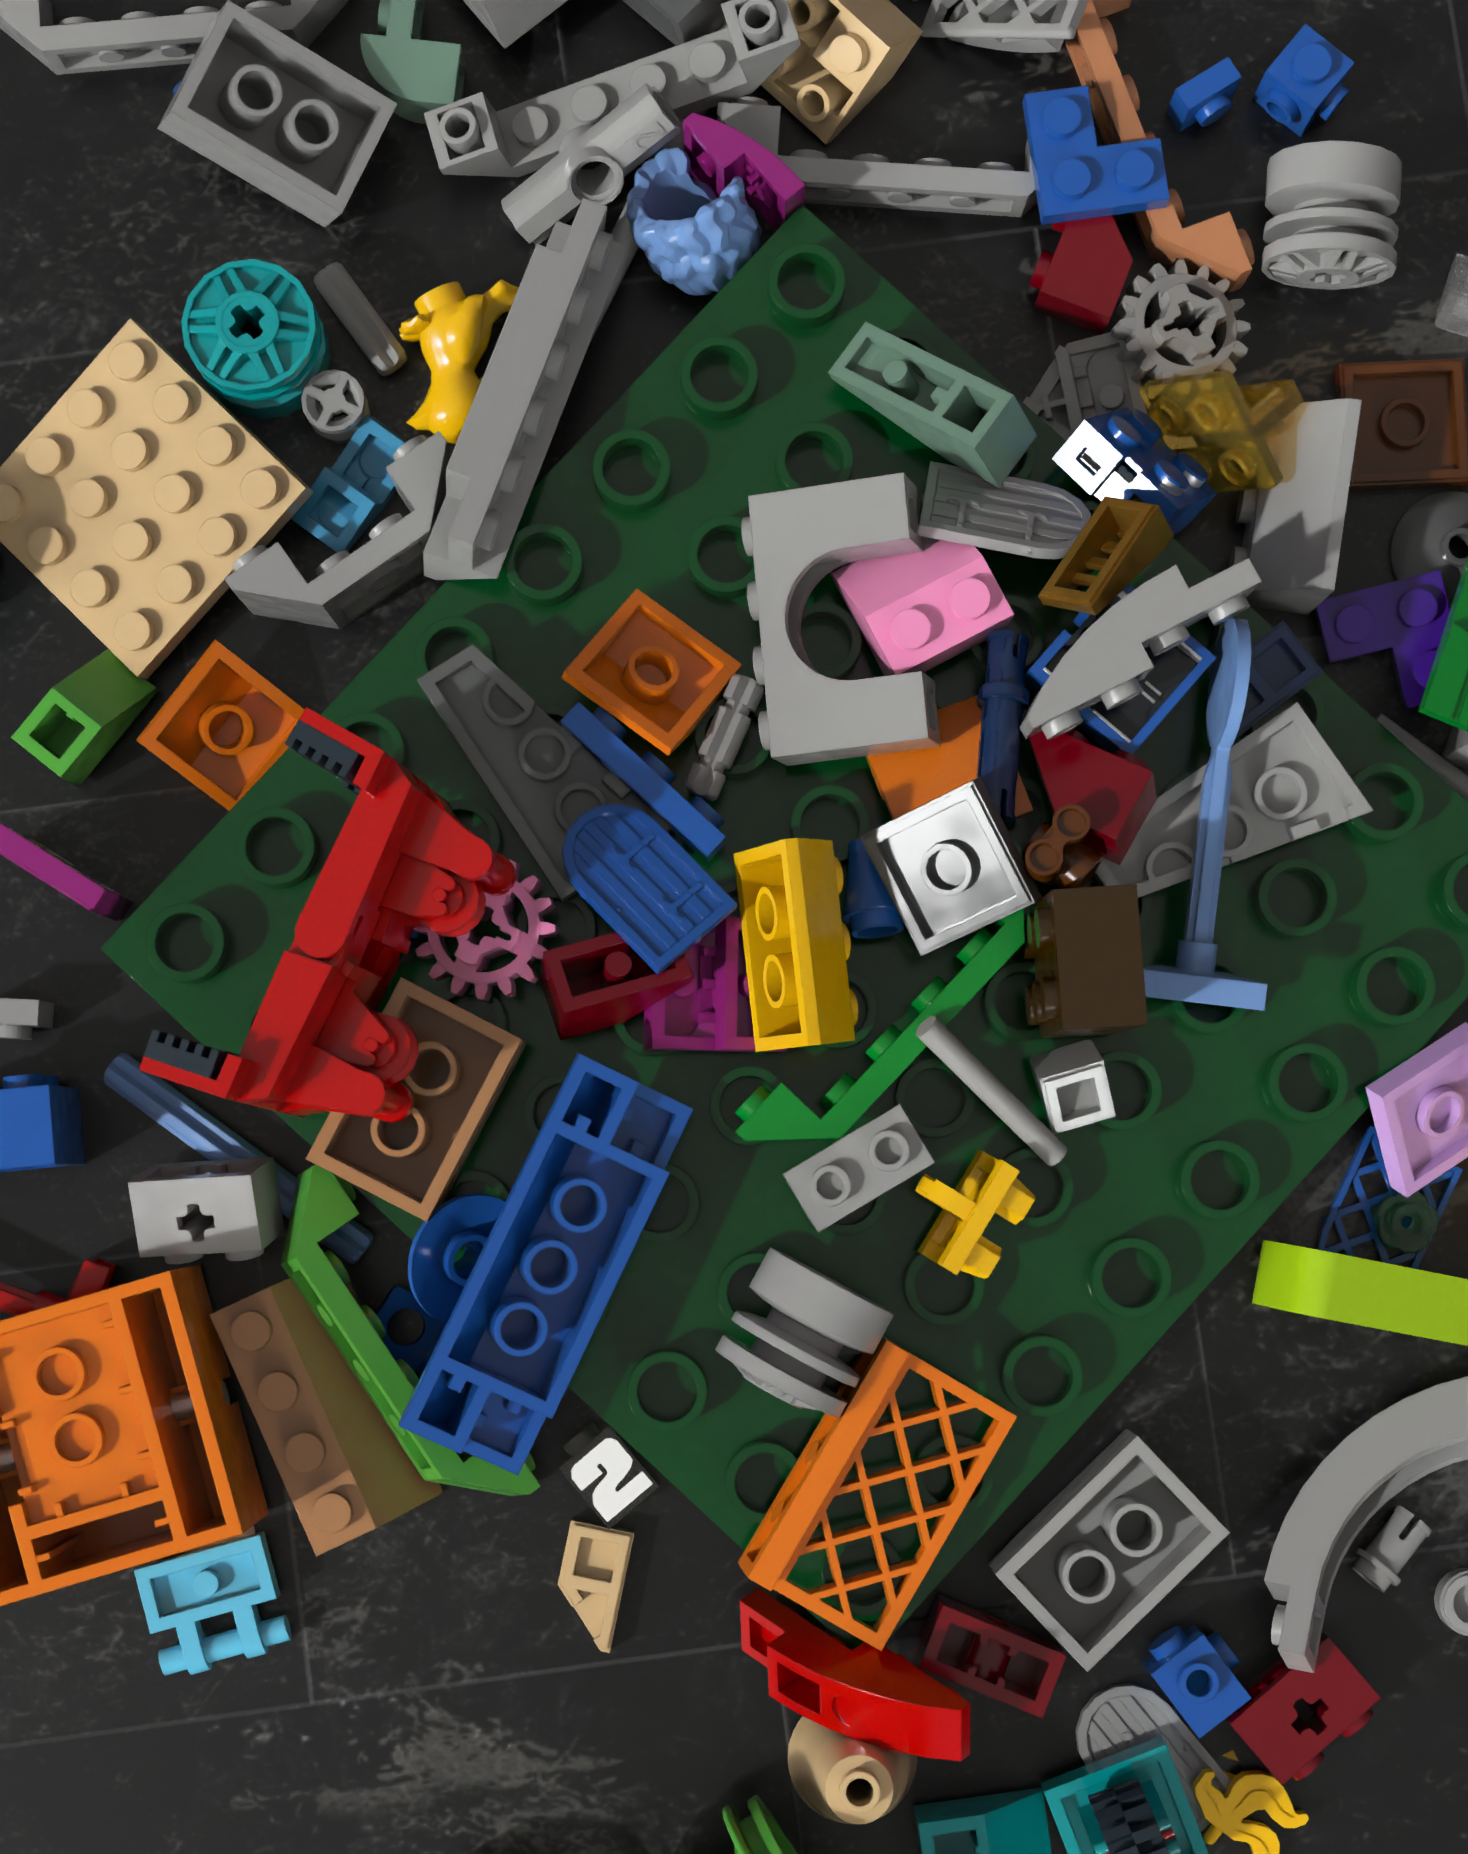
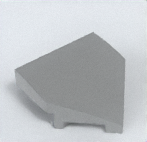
M1111 332L1067 343L1065 348L1059 345L1054 353V360L1033 393L1023 401L1026 406L1065 441L1071 437L1085 419L1125 407L1130 411L1138 409L1149 416L1142 381L1134 382L1131 379L1137 364L1133 359L1118 361L1116 355L1126 345V340L1111 337Z

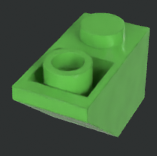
M107 649L53 686L11 738L59 777L79 788L159 690L146 679L137 677Z

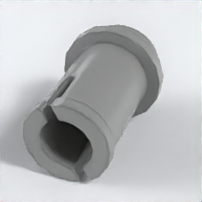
M1400 1505L1396 1506L1392 1516L1366 1550L1361 1548L1356 1550L1355 1555L1358 1557V1560L1352 1567L1360 1577L1383 1593L1390 1584L1394 1586L1400 1584L1401 1579L1397 1575L1424 1539L1432 1533V1530L1422 1520L1414 1522L1401 1540L1399 1535L1414 1517V1514Z

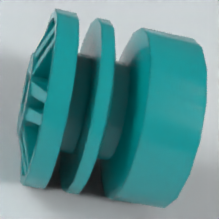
M257 259L227 262L207 273L188 295L181 319L184 347L217 399L238 414L261 420L285 417L301 409L304 387L313 376L322 371L329 370L332 360L328 333L301 282L279 265ZM252 324L258 330L262 329L263 332L259 337L253 339L251 335L244 334L242 330L245 326Z

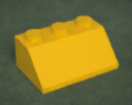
M789 838L734 853L755 1051L855 1041L854 1026L858 1021V1003L854 992L849 988L846 961L850 956L851 940L848 928L841 920L839 894L843 887V871L840 861L834 856L833 841Z

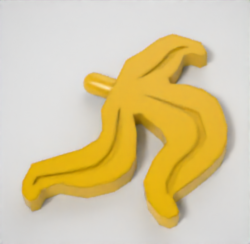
M1212 1768L1202 1769L1192 1782V1791L1199 1804L1201 1813L1211 1823V1826L1203 1836L1204 1842L1209 1845L1214 1844L1219 1836L1225 1833L1234 1841L1247 1842L1250 1845L1252 1854H1279L1280 1843L1273 1829L1260 1822L1242 1819L1257 1810H1265L1274 1821L1284 1828H1297L1305 1825L1309 1820L1304 1810L1294 1811L1290 1798L1279 1781L1272 1774L1261 1770L1240 1772L1228 1784L1225 1794H1222L1211 1783L1215 1776Z

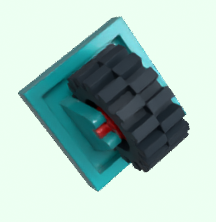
M1162 1736L1040 1783L1068 1854H1209L1170 1752Z

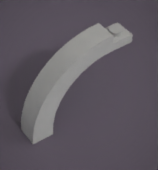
M1468 1376L1441 1383L1413 1394L1370 1418L1348 1435L1321 1462L1300 1490L1286 1514L1275 1540L1264 1578L1274 1600L1287 1602L1286 1606L1277 1605L1271 1628L1272 1644L1279 1646L1278 1651L1287 1668L1314 1673L1325 1611L1333 1581L1341 1561L1353 1540L1368 1520L1387 1501L1408 1485L1436 1470L1453 1463L1468 1460Z

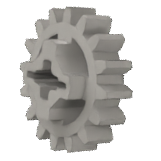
M1178 259L1168 273L1160 263H1157L1144 276L1145 278L1138 275L1125 290L1127 295H1124L1115 306L1113 312L1122 319L1112 328L1111 337L1126 340V345L1116 357L1118 361L1133 359L1137 364L1131 376L1134 382L1143 379L1146 375L1154 379L1152 384V394L1158 396L1168 385H1171L1177 400H1184L1194 388L1203 397L1212 391L1217 382L1223 384L1237 370L1234 364H1237L1247 354L1248 348L1239 340L1251 330L1250 323L1236 320L1235 314L1245 303L1243 299L1228 301L1224 293L1227 291L1230 281L1225 278L1213 285L1208 281L1209 267L1204 264L1194 275L1188 274L1185 260ZM1149 303L1151 309L1146 314L1151 324L1149 328L1145 329L1144 317ZM1215 331H1216V346H1215V344H1214V342H1213V340H1212V337H1211V336H1212V333L1215 332ZM1215 348L1214 354L1212 356L1210 352Z

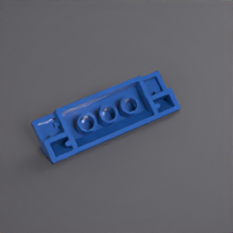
M577 1053L398 1423L399 1427L461 1454L464 1451L519 1475L545 1418H553L670 1174L665 1168L692 1114L693 1108Z

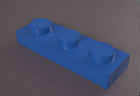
M578 702L561 720L562 726L582 744V747L607 770L612 771L631 789V792L653 812L658 813L673 827V832L706 863H709L726 845V836L718 830L725 823L723 818L699 796L695 795L688 802L673 789L670 784L675 780L676 776L653 753L647 750L640 758L621 740L628 732L606 710L598 706L591 713Z

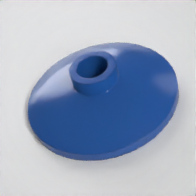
M469 1193L454 1197L436 1208L429 1221H424L417 1231L408 1257L409 1284L418 1304L437 1320L444 1323L448 1322L505 1204V1201L483 1193ZM465 1245L463 1256L454 1262L457 1251L461 1246Z

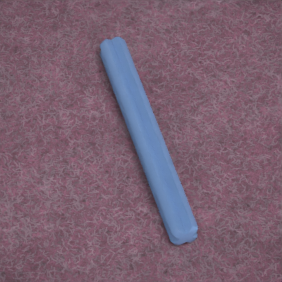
M121 1053L107 1067L103 1080L108 1087L209 1161L268 1157L158 1076L140 1071L141 1063L129 1054ZM274 1161L282 1214L290 1219L297 1177ZM352 1219L320 1242L348 1263L355 1264L370 1247L373 1235L368 1229Z

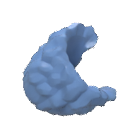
M661 147L654 159L647 160L636 171L634 177L635 187L627 195V211L625 212L634 241L644 251L652 270L660 275L663 280L673 284L682 292L695 296L709 295L714 291L719 292L761 248L762 228L756 218L755 210L747 204L744 183L741 177L735 176L730 184L721 192L720 197L717 198L710 186L691 177V160L687 152L679 147L671 149Z

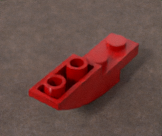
M760 1588L755 1589L739 1600L742 1651L768 1668L770 1697L825 1728L888 1750L926 1758L962 1761L970 1755V1702L963 1699L956 1690L945 1687L912 1665L906 1657L892 1652L885 1646L880 1651L863 1642L855 1649H849L840 1639L833 1635H828L801 1617L791 1606L780 1603Z

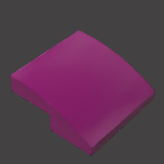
M696 113L690 114L683 120L684 150L691 160V174L696 180L710 186L717 198L720 197L721 192L730 184L735 176L741 177L744 183L745 199L774 233L801 204L804 205L805 184L786 164L754 139L733 127Z
M728 916L707 933L699 943L694 944L685 952L693 975L692 981L644 1010L643 1050L756 1052L741 917ZM777 1049V1050H768V1051H759V1052H784V1051H786V1049Z

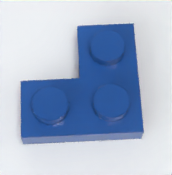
M1088 85L1024 95L1022 105L1041 225L1167 207L1170 196L1160 138L1097 146Z

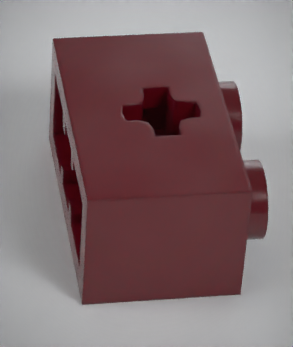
M939 1593L935 1597L914 1651L918 1668L1040 1718L1044 1716L1067 1656L1059 1643Z
M1322 1632L1314 1673L1289 1669L1282 1657L1278 1658L1244 1688L1252 1699L1225 1720L1283 1786L1290 1778L1298 1781L1312 1773L1324 1759L1322 1750L1340 1734L1343 1737H1349L1364 1727L1373 1715L1371 1707L1381 1697L1334 1642ZM1301 1698L1309 1703V1708L1313 1712L1310 1719L1305 1722L1298 1717V1713L1293 1707L1296 1701Z

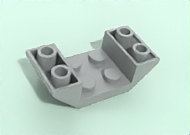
M438 431L428 439L424 435L416 436L395 451L392 456L394 462L387 466L386 470L401 500L411 513L404 518L400 513H396L382 520L370 531L369 537L371 540L351 554L347 550H342L327 558L317 567L315 572L318 577L307 583L278 542L268 549L265 545H259L244 553L233 564L235 572L224 578V580L253 615L342 629L424 572L423 551L446 496V467L452 455L447 441Z

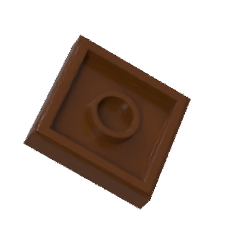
M1464 358L1338 364L1334 370L1336 399L1352 398L1362 400L1349 491L1463 487L1468 485V413Z

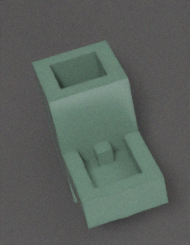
M380 0L378 11L379 35L361 33L360 38L363 60L373 89L397 103L394 114L411 122L427 124L424 116L425 112L463 99L467 68L461 44L421 40L425 8L424 0Z

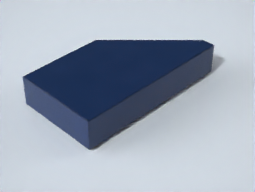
M1284 620L1251 644V667L1246 705L1235 739L1324 672Z

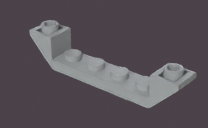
M0 0V28L56 75L190 64L219 10L210 6H195L186 9L181 15L157 16L150 12L136 11L123 15L121 20L99 22L87 17H69L61 20L59 25H53L52 3L50 0ZM291 0V5L282 6L274 1H256L248 4L244 10L308 48L349 0Z
M731 0L722 3L721 7L728 26L727 28L497 112L483 92L425 112L424 116L439 169L443 175L521 177L535 172L559 154L561 141L570 130L580 125H595L646 83L651 87L654 86L679 119L687 117L692 113H698L718 105V102H728L751 94L801 46L788 1Z
M748 96L734 99L731 103L718 102L717 121L733 127L754 139L786 164L805 184L804 203L1022 217L1038 204L1028 139L1025 149L1024 171H1014L1012 165L1003 162H986L978 165L977 168L952 167L951 162L941 158H922L917 160L915 164L890 163L887 157L870 153L856 155L852 160L828 159L825 153L810 149L796 150L790 156L778 155L781 106H771L761 98Z

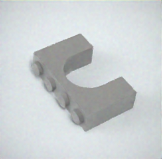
M903 472L748 496L750 516L743 517L741 533L746 554L749 557L753 556L755 581L748 582L747 601L751 617L754 621L759 620L761 646H755L753 649V668L757 683L765 685L767 710L760 711L758 718L759 735L764 750H770L771 758L790 766L941 747L936 685L932 678L922 671L858 680L829 678L821 675L812 665L805 652L801 636V621L806 601L815 586L828 573L850 562L923 552L922 536L917 535L920 521L917 486Z

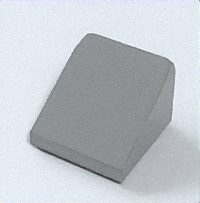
M1083 1040L1030 1057L1029 1061L1049 1129L1053 1134L1116 1116L1104 1060L1093 1041Z

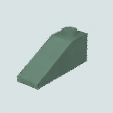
M868 322L863 324L828 371L832 380L946 460L997 487L1001 486L1037 437L1036 432L1013 394Z

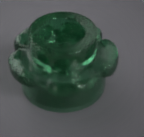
M1417 1191L1408 1198L1401 1193L1387 1196L1379 1203L1375 1213L1377 1236L1381 1243L1391 1250L1400 1248L1406 1254L1420 1252L1428 1246L1429 1236L1437 1232L1439 1219L1436 1209L1428 1206L1426 1197ZM1405 1216H1410L1412 1219V1225L1409 1228H1404L1401 1224V1220Z

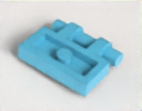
M264 1531L143 1565L134 1570L150 1634L176 1627L180 1644L161 1649L158 1652L159 1664L164 1676L188 1670L191 1675L212 1669V1662L243 1653L247 1659L268 1653L269 1646L292 1639L291 1627L286 1615L262 1621L256 1604L276 1599L281 1595ZM233 1612L237 1628L206 1637L200 1620Z

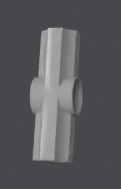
M647 83L644 84L595 125H580L570 130L561 141L559 154L501 200L504 213L509 217L516 231L529 244L531 242L541 244L551 235L556 220L566 224L576 216L583 198L602 205L613 201L622 190L624 177L683 131L679 118L675 115L667 100L654 86L651 87ZM589 162H602L594 169H581L583 165Z

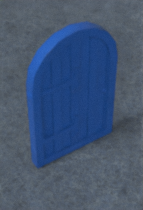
M622 804L597 806L580 815L567 831L562 849L566 876L579 895L592 906L657 975L694 944L699 943L707 933L737 908V903L656 820L638 808Z

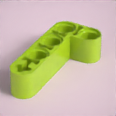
M1263 1240L1252 1299L1253 1304L1468 1346V1279Z

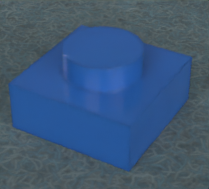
M1226 57L1176 88L1167 108V115L1179 132L1197 121L1201 127L1212 124L1232 108L1233 103L1231 99L1242 76L1230 58Z

